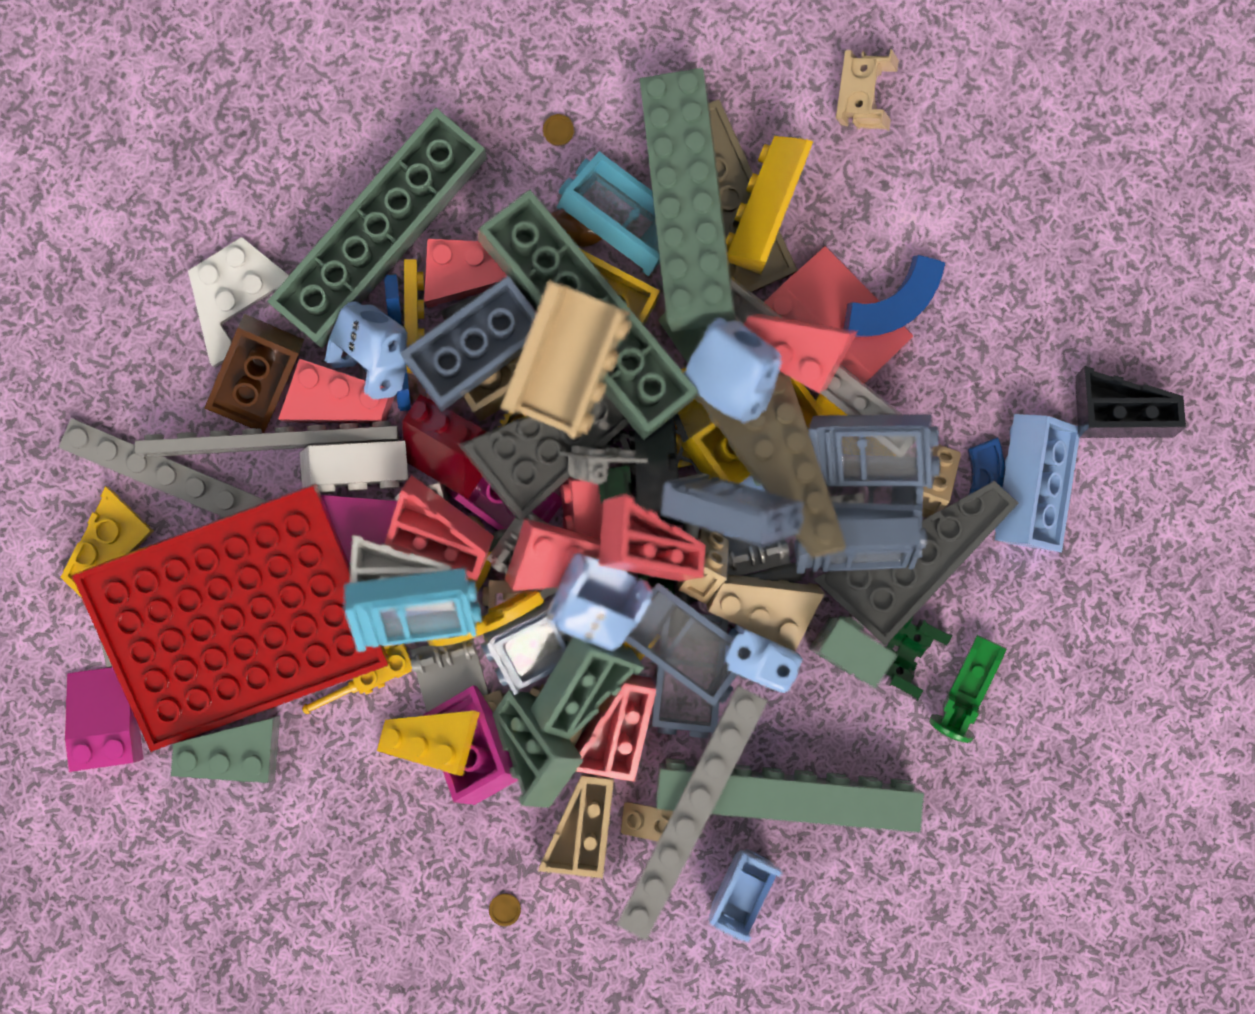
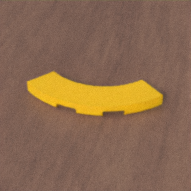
M524 590L514 597L490 608L487 615L481 616L482 621L476 622L477 636L499 628L544 603L540 592ZM468 633V635L427 640L429 646H445L477 636H471V633Z

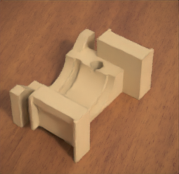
M890 49L889 56H867L862 51L861 58H857L851 50H845L836 119L841 125L848 126L849 118H853L852 123L857 129H886L889 131L891 119L884 110L877 109L875 85L877 77L882 74V71H898L899 59L892 49Z

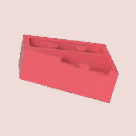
M427 240L424 303L427 308L486 292L507 277L479 241Z
M758 313L748 316L744 323L745 327L779 351L781 355L780 372L818 393L826 390L830 385L858 332Z
M299 359L278 420L285 423H373L386 421L395 396L372 399L368 394L364 393L365 380Z
M411 475L401 490L384 545L409 555L414 554L449 565L453 570L465 568L467 577L477 580L486 562L494 536Z
M570 476L560 485L564 515L563 529L601 539L603 504H601L599 485L574 479Z
M628 495L604 500L598 566L675 581L703 578L705 544L675 525L670 526L666 524L653 511H646L633 503L634 499Z
M524 518L505 581L512 590L559 587L562 576L574 554L581 553L585 556L599 559L601 539Z
M632 674L620 685L622 690L615 697L611 694L598 707L599 712L592 717L577 741L575 748L584 759L577 768V772L635 782L656 687L652 678Z

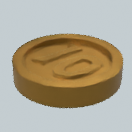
M562 114L550 116L543 125L544 138L554 146L566 145L574 135L572 121Z
M499 894L493 898L489 905L490 918L499 926H510L520 917V902L511 894Z

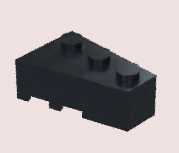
M1084 366L1075 376L1079 438H1174L1186 428L1184 396L1146 384L1141 386L1125 381L1123 377L1105 375L1087 366Z
M672 417L644 440L635 429L634 431H629L630 449L636 451L635 457L647 459V463L631 462L632 480L636 482L637 494H633L634 503L646 511H653L660 520H674V518L661 515L664 485L667 481L679 479L676 430Z

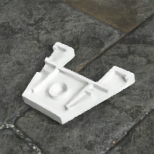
M242 237L188 270L212 367L215 368L223 363L232 342L222 325L276 291L289 276Z

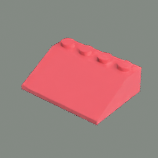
M824 246L764 303L786 319L844 329L848 303L870 304L877 303L879 300ZM903 326L895 331L878 336L854 337L841 365L865 384L913 335Z

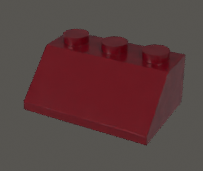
M420 394L403 419V441H405L407 463L464 498L469 499L483 476L458 444L487 432L447 408L441 412L434 401Z

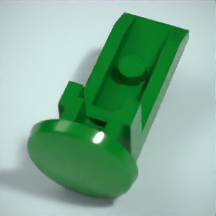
M978 634L976 635L944 701V716L932 714L929 722L937 731L963 743H971L974 740L975 735L968 728L970 723L974 725L979 715V706L1007 650L1006 647Z

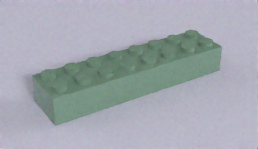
M697 68L640 78L668 324L671 331L676 332L709 327L718 318H724L726 321L736 320L704 69Z
M435 108L267 302L323 349L329 341L341 308L353 301L362 304L486 161L485 148L439 109Z
M531 190L527 191L478 229L479 243L503 272L510 277L537 312L549 281L558 282L630 312L628 320L631 321L629 332L624 340H619L615 350L619 353L618 360L613 370L607 371L603 383L606 384V396L643 440L694 400L699 391Z
M666 758V764L659 763L656 791L657 809L674 811L696 766H686L685 760ZM736 764L711 814L921 833L924 793L917 789L914 783H910V780L891 778L890 784H886L878 780V777L859 775L858 781H853L841 773H826V778H819L813 771L794 770V775L784 774L785 772H782L781 768L762 767V772H753L748 765Z

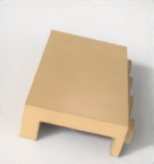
M549 281L501 408L513 413H523L569 433L568 436L573 438L582 437L583 433L587 434L594 421V415L591 414L594 404L601 401L606 390V384L603 383L606 373L613 370L618 360L619 353L615 350L619 340H624L629 332L631 321L628 320L630 312L558 282Z

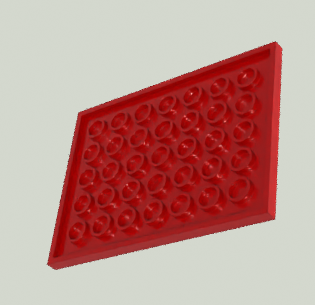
M316 483L72 575L150 752L381 669L390 664L383 644L379 645V647L367 646L366 651L358 652L345 612V584L350 583L351 566Z

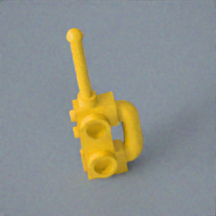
M404 643L384 646L390 660L388 666L353 678V680L348 682V685L309 704H304L302 707L303 713L311 714V711L350 692L356 693L359 691L360 694L364 692L366 695L373 692L372 688L378 687L380 689L386 686L385 682L411 672L412 659Z

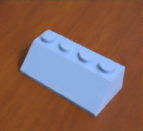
M1014 414L1013 424L1010 428V445L1008 456L1005 459L1006 470L1002 488L1018 502V505L995 528L996 541L1062 552L1079 445L1078 426L1050 416Z

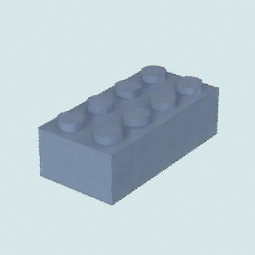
M507 276L400 354L403 361L442 412L522 354L535 320L536 312L510 277Z

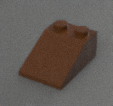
M244 314L204 409L252 429H262V433H265L304 339Z

